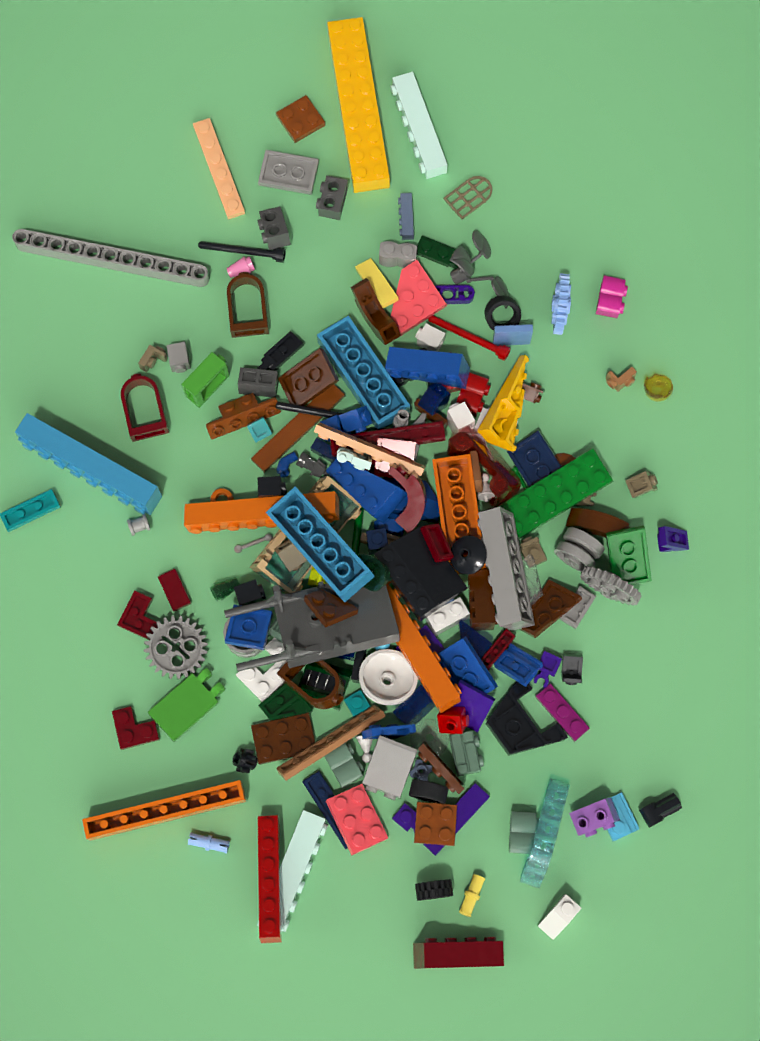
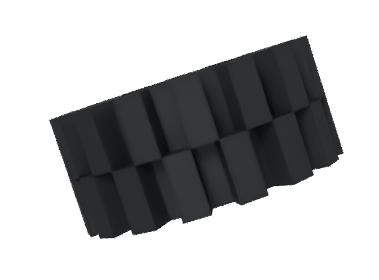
M451 879L415 884L417 901L453 896Z

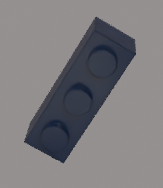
M318 438L315 439L310 447L312 452L331 463L337 458L332 456L331 446Z

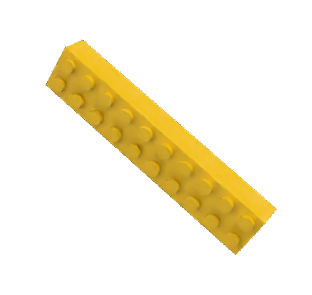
M363 17L327 22L353 191L358 193L390 188V178Z

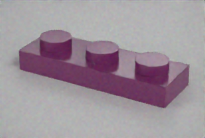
M551 683L536 695L535 698L574 742L590 729Z

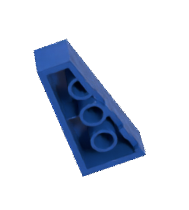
M389 347L385 365L389 375L394 378L403 377L466 389L470 367L463 354Z

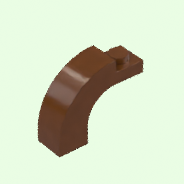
M367 278L350 287L362 316L373 333L384 345L401 336L395 321L387 315L380 305Z
M571 508L566 524L567 527L577 528L588 534L599 535L605 538L608 532L630 528L628 522L615 516L582 508Z

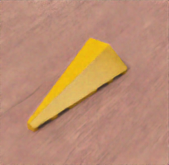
M527 355L519 356L477 430L488 443L511 452L516 451L517 448L514 445L515 436L519 434V429L516 428L518 418L521 417L525 392L522 386L523 380L527 378V374L524 373L525 365L529 362Z

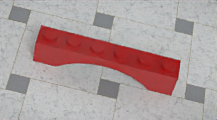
M278 815L258 816L259 939L261 943L282 942L279 880L280 826Z

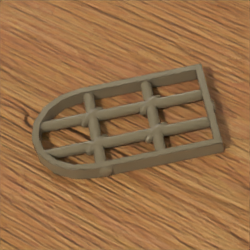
M473 176L443 199L463 220L488 201L492 194V185L485 177ZM475 179H480V181L476 184H472L470 182ZM482 182L488 183L489 186L483 191L479 192L476 189ZM468 183L471 188L464 193H460L458 190ZM490 189V194L485 199L482 194ZM474 190L477 195L467 201L464 196ZM456 192L459 197L450 203L447 198ZM477 198H481L483 201L473 208L470 203ZM462 199L465 204L456 210L453 204ZM466 206H469L471 210L462 216L459 212Z

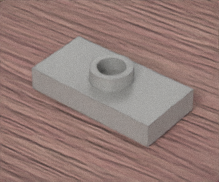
M581 586L577 589L576 594L580 595L582 600L559 618L574 629L578 627L596 598V595Z

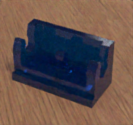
M420 685L411 697L402 702L393 713L403 725H416L435 707V704L425 688Z

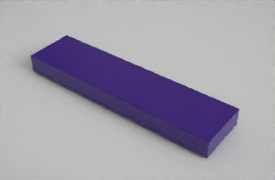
M476 783L455 804L457 805L455 834L490 798ZM423 844L435 856L444 847V845Z

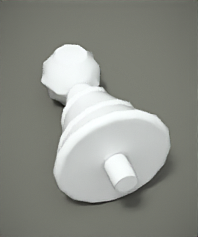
M482 473L483 491L477 494V499L488 502V500L495 498V494L487 483L489 475Z
M362 735L356 736L355 738L364 751L362 760L364 763H369L372 758L369 752L373 739H362Z

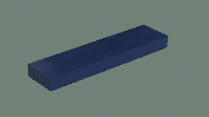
M317 771L302 782L346 850L348 847L326 803L327 799L335 795L321 773Z

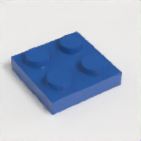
M234 604L233 608L240 607V605ZM261 609L230 617L225 644L264 650L273 615L272 611Z

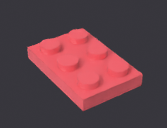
M363 784L326 800L351 856L388 839Z

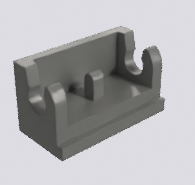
M240 367L238 378L239 394L248 395L253 393L254 396L276 397L278 371Z

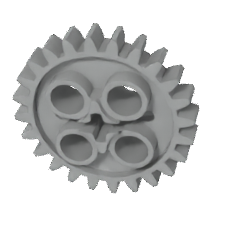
M587 566L584 567L580 575L581 580L588 584L589 587L601 592L604 597L615 601L618 600L622 604L637 605L642 596L638 589L633 588V585L621 580L619 576L611 572Z
M172 616L171 621L168 622L165 617L163 619L164 624L157 621L158 628L151 627L150 629L153 634L147 633L146 635L150 641H144V644L149 646V648L144 649V652L150 655L145 659L152 660L149 667L155 665L157 667L155 673L161 670L162 677L169 673V679H172L173 674H176L177 679H180L183 673L187 678V671L194 674L195 670L193 667H201L198 661H205L201 654H207V651L202 649V647L208 645V643L202 642L206 636L199 635L202 628L196 630L195 626L197 623L195 622L190 625L189 618L182 622V616L179 617L178 621H175L174 616ZM171 629L179 631L180 636L177 639L169 636ZM162 636H165L174 645L178 643L180 645L179 649L190 658L186 659L177 650L173 652L172 646L164 641ZM187 641L193 642L195 649L187 651L184 648V643ZM157 645H166L167 652L159 654L156 650ZM179 656L182 659V665L174 666L172 658Z

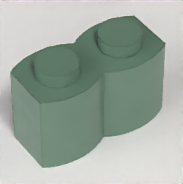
M344 743L324 756L341 788L363 777L362 772L364 768L359 760L355 762L352 756L355 752L350 743Z
M511 812L509 853L534 854L535 850H538L539 838H535V830H539L540 819L536 817V813Z

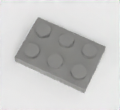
M265 150L258 185L312 195L319 159Z

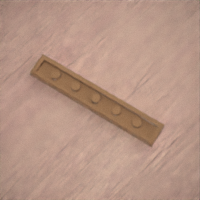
M376 705L371 706L278 766L276 769L279 775L287 781L384 718L383 710Z

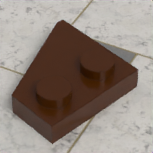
M323 589L314 591L304 597V602L325 628L358 613L356 606L344 602Z

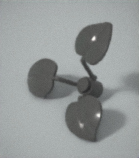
M474 230L472 240L479 253L470 260V256L464 247L460 246L455 249L450 261L459 268L450 272L453 282L458 285L464 281L470 283L472 281L490 280L497 296H509L507 286L499 276L495 278L493 276L471 278L474 273L472 263L480 258L482 254L486 259L491 257V247L487 239L478 230Z

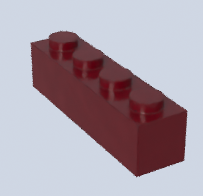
M508 629L501 634L481 659L488 671L516 637Z

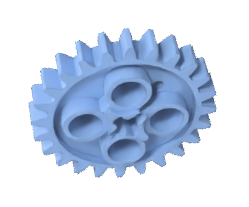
M560 273L558 283H556L551 308L553 334H563L564 325L567 324V317L570 314V274Z

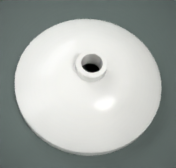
M382 649L371 653L362 662L359 670L361 689L368 698L382 705H397L406 701L414 693L418 682V677L404 655L392 649ZM387 680L390 684L387 685L383 681Z

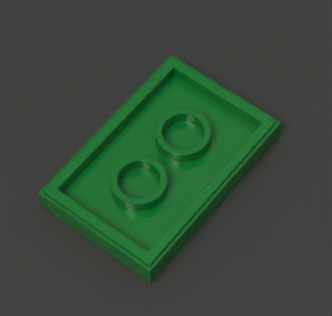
M644 525L606 533L611 573L619 576L621 580L627 581L630 585L652 581Z

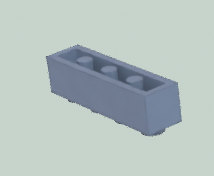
M400 193V198H398V205L401 204V208H399V215H401L399 225H402L400 236H402V240H414L412 193Z

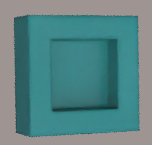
M264 416L247 424V428L255 442L272 435V431Z
M361 690L344 699L353 717L370 708Z

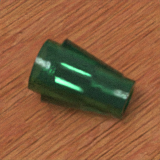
M233 577L213 583L210 590L216 601L220 599L223 601L234 592L233 587L240 584L237 578Z

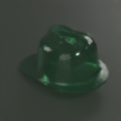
M366 554L357 555L375 576L363 586L364 588L375 592L379 591L389 581H392L390 570L385 563Z

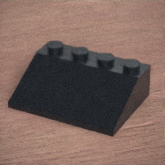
M422 526L391 542L374 554V560L420 622L468 589L448 561L435 563L420 530Z

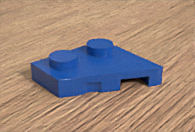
M392 724L386 727L371 725L368 730L362 731V739H378L379 736L397 739L415 733L416 726L415 724L400 726Z

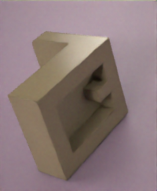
M149 345L138 362L140 369L147 373L149 368L152 369L157 361L156 358L166 362L167 355L165 350L159 346L153 347Z
M647 471L625 480L632 498L658 490L656 486L658 481L655 475Z
M530 536L522 540L520 551L529 569L547 561L539 544L538 537L532 538Z

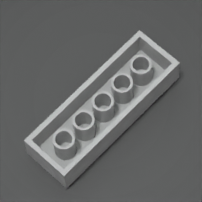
M501 507L479 512L477 522L479 529L482 531L483 537L481 541L487 549L485 564L489 568L490 573L488 581L493 589L492 601L496 605L497 610L495 614L496 622L500 627L513 631L534 626L535 623L514 515L512 512Z

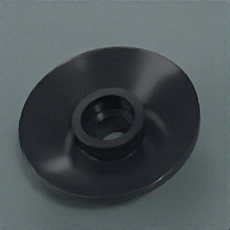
M463 536L451 548L454 557L450 561L454 569L459 573L466 575L474 574L486 562V546L475 536ZM465 551H468L467 557L463 556Z

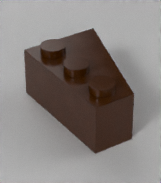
M482 569L468 575L470 631L494 630V626L498 625L495 618L496 605L492 601L493 589L488 581L489 569Z

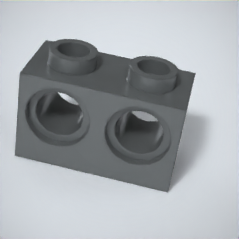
M326 175L325 182H322L320 186L321 198H317L316 202L319 216L336 220L341 219L348 191L347 179ZM331 188H337L336 191H330ZM327 204H332V205H334L333 207H330V208L326 207Z
M281 207L259 211L260 219L257 220L259 229L264 230L261 235L263 243L268 244L269 250L291 245Z

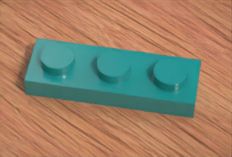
M51 489L0 513V517L6 530L10 532L61 508Z

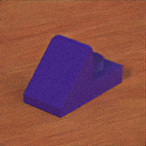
M667 526L658 528L657 538L660 552L689 550L687 531Z

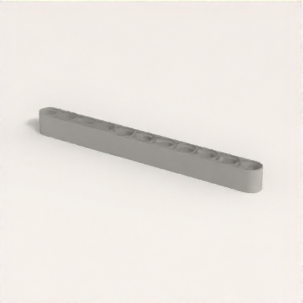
M18 229L12 235L17 249L22 252L197 287H204L209 283L207 268L200 264L25 229ZM26 238L24 242H19L21 239ZM39 242H44L42 245L36 246ZM61 245V248L54 249L56 246ZM79 249L78 252L72 253L73 250ZM94 252L97 253V254H96L95 256H93V257L90 256L91 253H94ZM110 256H115L114 259L107 260ZM127 260H133L129 264L125 263ZM150 263L149 267H143L144 264ZM162 267H169L167 270L161 271ZM182 270L186 271L185 274H178ZM198 274H204L202 278L196 277Z

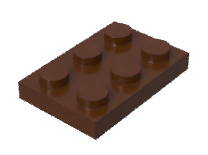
M322 348L313 352L278 378L290 404L305 406L339 381Z
M309 713L251 725L259 765L292 758L315 743Z
M423 741L418 746V756L425 763L429 761L432 764L431 770L437 777L440 778L442 776L446 780L445 785L452 793L456 791L460 794L465 789V785L431 747Z

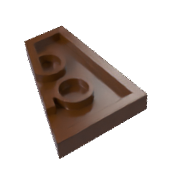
M548 580L531 606L535 625L519 630L534 638L538 637L579 603L582 597Z

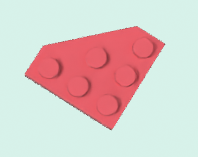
M415 260L401 270L396 291L399 301L393 304L390 318L395 321L402 336L445 308L447 304L418 260Z

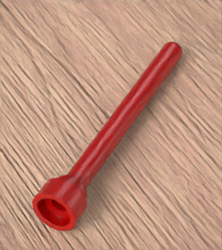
M434 315L428 318L429 322L495 352V355L503 361L507 359L511 347L506 345L497 346Z

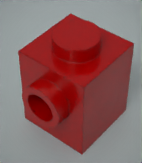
M451 707L441 714L439 712L437 715L439 733L462 734L469 725V715H466L465 707Z

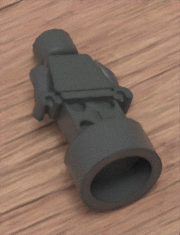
M302 452L296 463L297 466L310 470L311 476L321 477L323 475L331 477L325 470L326 465L319 458L316 462L308 454Z

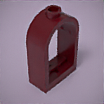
M141 374L132 375L121 389V400L132 442L168 434V425L157 385L146 376ZM137 386H148L155 391L161 421L133 428L127 403L128 394Z

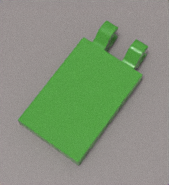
M207 667L197 677L192 673L148 711L149 716L173 742L178 740L219 703L216 697L225 691V687L220 682L210 691L206 689L203 683L212 676Z

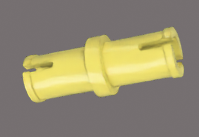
M473 874L468 891L464 893L465 898L459 910L460 914L471 917L476 901L480 899L479 893L485 878Z

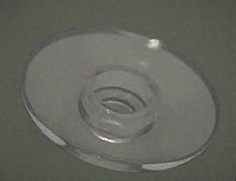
M424 719L415 725L416 732L410 734L411 747L417 749L418 754V746L425 741L438 756L443 754L449 744V734L439 733L437 720ZM428 734L433 735L432 741L426 740Z

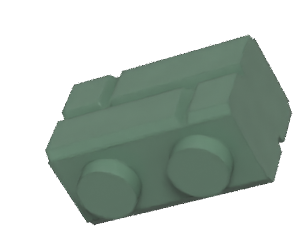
M473 731L450 735L449 741L457 777L481 772V767L484 766L482 755L477 753L476 747H480L478 736H474Z

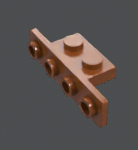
M251 393L218 406L223 418L206 424L210 438L215 439L246 427L247 424L263 416L266 419L281 413L280 409H276V403L278 402L276 397L258 404L254 394Z

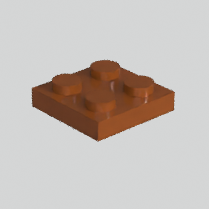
M306 95L276 112L277 118L294 143L325 126V121Z
M417 802L414 843L455 846L457 805Z

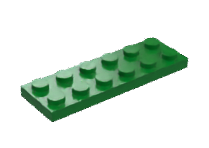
M592 448L498 507L513 513L519 540L614 481Z

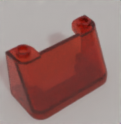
M459 432L448 440L447 454L451 457L470 454L471 451L478 453L479 463L492 477L489 484L491 492L495 495L489 501L492 507L497 508L520 490L521 481L519 477L479 433Z

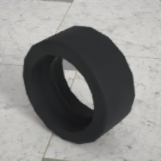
M504 295L496 296L486 305L484 311L485 319L493 331L495 326L519 325L521 310L516 301L511 297ZM502 305L512 307L514 314L508 322L502 324L494 322L492 313L497 307Z
M417 779L412 780L409 796L437 804H445L448 794L446 786Z

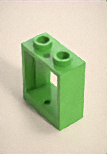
M211 352L181 384L185 397L198 408L229 377L227 361L224 357Z

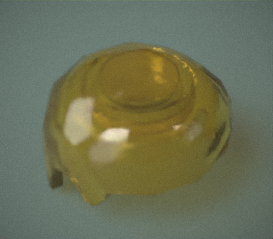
M654 374L650 378L646 377L644 391L650 400L660 402L672 395L673 384L665 375Z

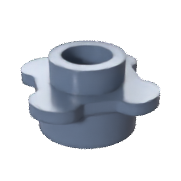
M420 759L416 760L414 769L410 771V776L428 781V775L432 772V765H426Z

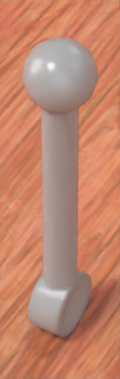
M266 534L265 537L245 545H236L234 551L241 553L245 548L265 540L270 541L272 535Z

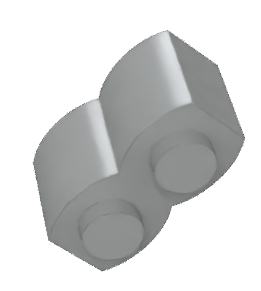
M391 241L380 243L379 264L382 266L405 268L417 259V246L414 244H397Z

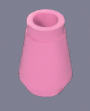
M244 256L226 269L230 278L238 276L241 272L252 274L255 267L250 256L246 258Z

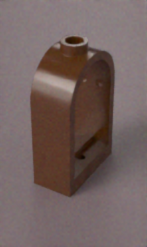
M241 272L227 286L231 336L236 338L269 334L263 284L257 277L248 272ZM253 285L260 291L263 321L234 324L232 295L239 286Z
M323 660L316 663L335 678V687L328 696L321 699L310 697L291 681L305 665L289 668L286 662L276 673L283 682L315 708L329 709L338 706L343 701L344 683L337 672Z

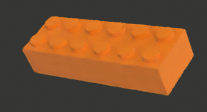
M465 454L432 459L441 528L450 549L463 536H475L481 540L482 533L477 522L479 512L471 455ZM465 551L463 556L467 557L468 551ZM486 564L480 570L487 569Z

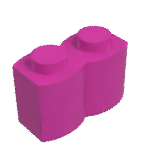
M603 276L596 308L597 315L618 318L619 313L623 314L625 303H622V297H626L628 286L625 285L626 280Z

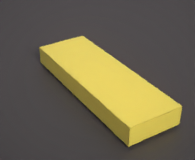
M371 258L355 266L362 280L367 278L370 281L383 309L399 301L398 296Z

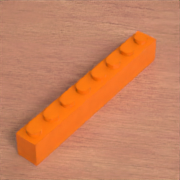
M335 491L303 494L328 523L339 520V497ZM284 496L185 504L184 526L189 533L200 534L202 531L219 532L226 529L230 531H237L239 528L257 529L262 526L274 528L277 525L267 515L266 511Z
M384 573L385 583L400 635V641L396 642L441 714L461 702L460 694L462 692L456 683L453 685L450 681L451 675L446 667L442 668L439 664L441 662L440 657L436 651L432 652L429 646L431 644L425 635L421 636L419 632L421 629L415 619L411 620L409 617L411 613L408 607L400 603L398 600L400 595L395 588L391 589L389 586L391 582Z
M241 780L85 818L82 821L86 839L92 841L246 802L243 784Z

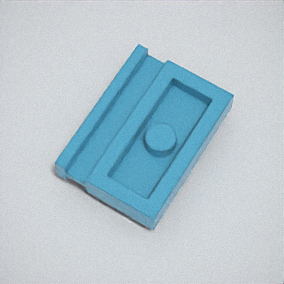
M622 792L611 797L620 819L614 822L615 827L607 829L612 842L640 829Z

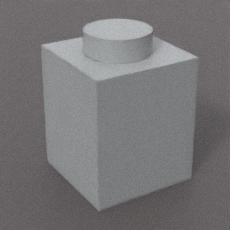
M185 342L166 345L172 372L183 373L187 369H191Z

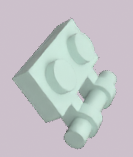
M340 447L337 450V460L339 462L350 461L356 469L370 470L372 464L371 455L366 453L361 455L346 447Z

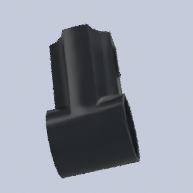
M672 793L656 803L653 802L643 807L639 811L650 828L663 821L668 815L679 811L682 806L678 797Z

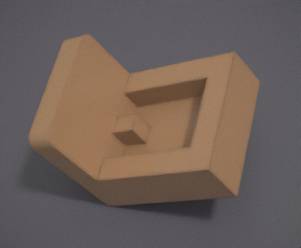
M631 367L618 378L610 370L606 375V382L612 389L615 388L619 392L623 387H629L635 382L637 371Z

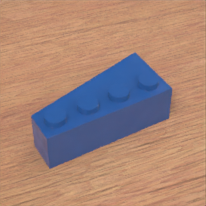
M336 458L326 472L369 514L379 521L384 522L406 497L407 492L366 470L354 468V464L348 461L341 463Z

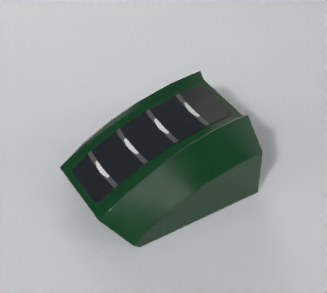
M316 662L305 666L298 687L310 697L321 699L333 691L335 678ZM328 664L337 672L344 683V697L349 681H351L352 671ZM343 701L338 706L332 708L340 711Z

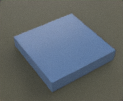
M533 325L495 326L493 344L497 346L530 344Z

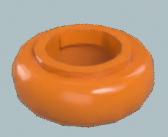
M225 488L215 490L210 497V502H215L221 495H225L227 500H234L233 494Z

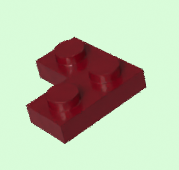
M134 590L117 626L150 641L146 636L147 633L153 634L150 628H158L156 621L145 617L153 599Z
M131 706L112 711L120 750L160 740L156 722L153 720L136 725Z

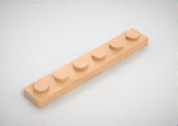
M210 118L193 123L228 220L244 215L245 210Z
M321 422L316 425L314 432L318 433V437L328 440L330 438L335 440V443L339 446L352 447L354 452L364 455V453L369 454L373 460L378 462L386 461L390 467L394 463L400 464L408 471L409 475L415 471L418 475L422 476L425 470V465Z

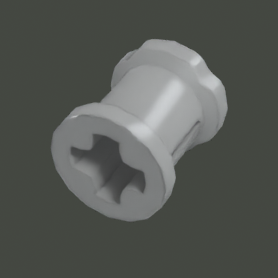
M146 514L134 520H127L132 536L146 529L148 531L151 530Z

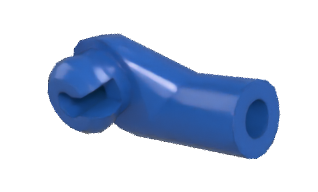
M295 452L279 460L276 470L281 478L289 475V465L298 460Z

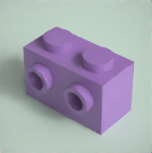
M611 797L569 813L578 836L585 834L586 838L597 834L596 830L603 827L604 830L615 827L614 822L620 820Z

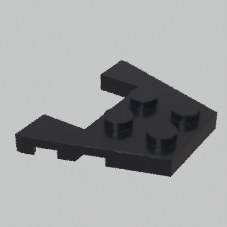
M517 681L485 723L507 755L518 754L566 740L568 737L558 723L542 734L539 732L517 701L532 691L533 688L530 684L525 687Z

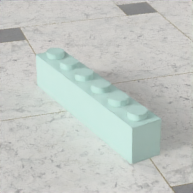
M409 72L393 77L392 85H390L391 93L393 96L396 95V106L398 111H401L403 114L401 116L404 127L407 126L408 128L407 136L409 142L414 144L413 152L415 158H419L421 174L424 173L426 179L446 174L447 162L414 73Z
M305 810L301 814L279 869L281 933L282 931L286 932L289 926L288 915L290 912L294 913L298 901H295L297 893H302L305 882L302 880L305 873L309 875L313 865L310 860L313 854L317 855L321 845L318 843L320 835L324 836L328 825L325 824V818Z

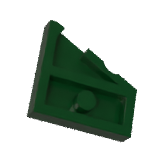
M284 684L258 705L270 721L313 712L304 698L287 684Z

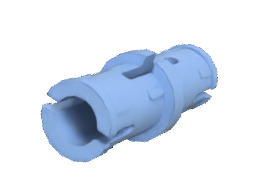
M193 832L189 835L191 839H188V845L202 847L206 851L211 849L228 853L230 841L213 838V835L204 836Z

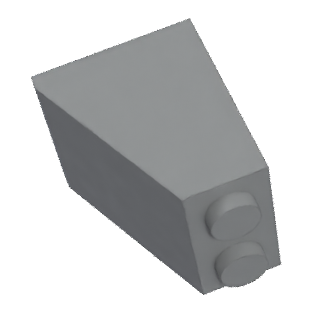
M379 736L363 780V785L366 786L365 789L373 793L377 791L385 793L384 797L394 801L396 798L400 799L416 758L417 749Z

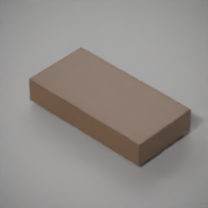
M471 451L476 493L483 491L478 453Z

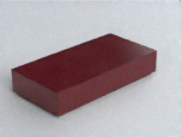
M439 523L425 525L420 529L435 563L448 561L454 557Z
M176 569L158 576L173 612L191 604Z

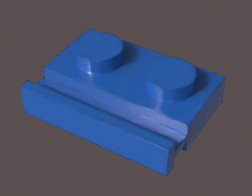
M511 643L510 647L496 660L494 667L526 687L538 673L537 671L543 667V664Z

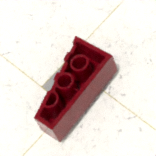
M477 937L464 938V942H457V938H445V942H437V938H425V943H413L414 969L504 966L503 941H496V937H484V941H477Z

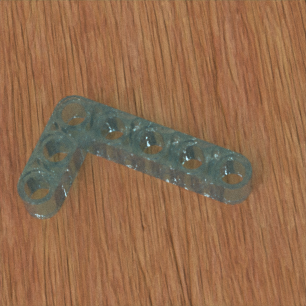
M550 778L531 851L520 878L521 883L536 888L541 886L552 858L570 784Z

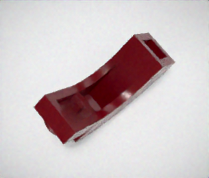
M394 463L388 470V473L404 487L408 496L406 508L396 517L395 521L407 533H410L417 526L425 511L426 490L421 478L415 471L408 476V471L402 465Z

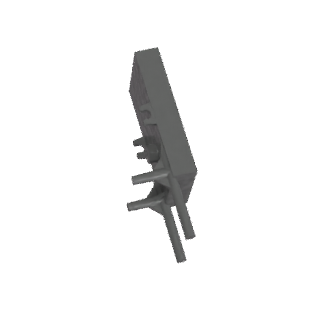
M383 572L373 573L375 577L346 601L358 608L357 615L326 628L319 619L313 620L317 617L304 602L305 595L319 589H323L340 598L328 583L324 584L323 581L318 583V587L290 594L281 593L280 587L275 585L273 587L274 595L268 600L224 610L225 617L228 618L274 607L284 646V651L279 654L236 664L237 671L287 660L288 667L292 668L399 642V630Z

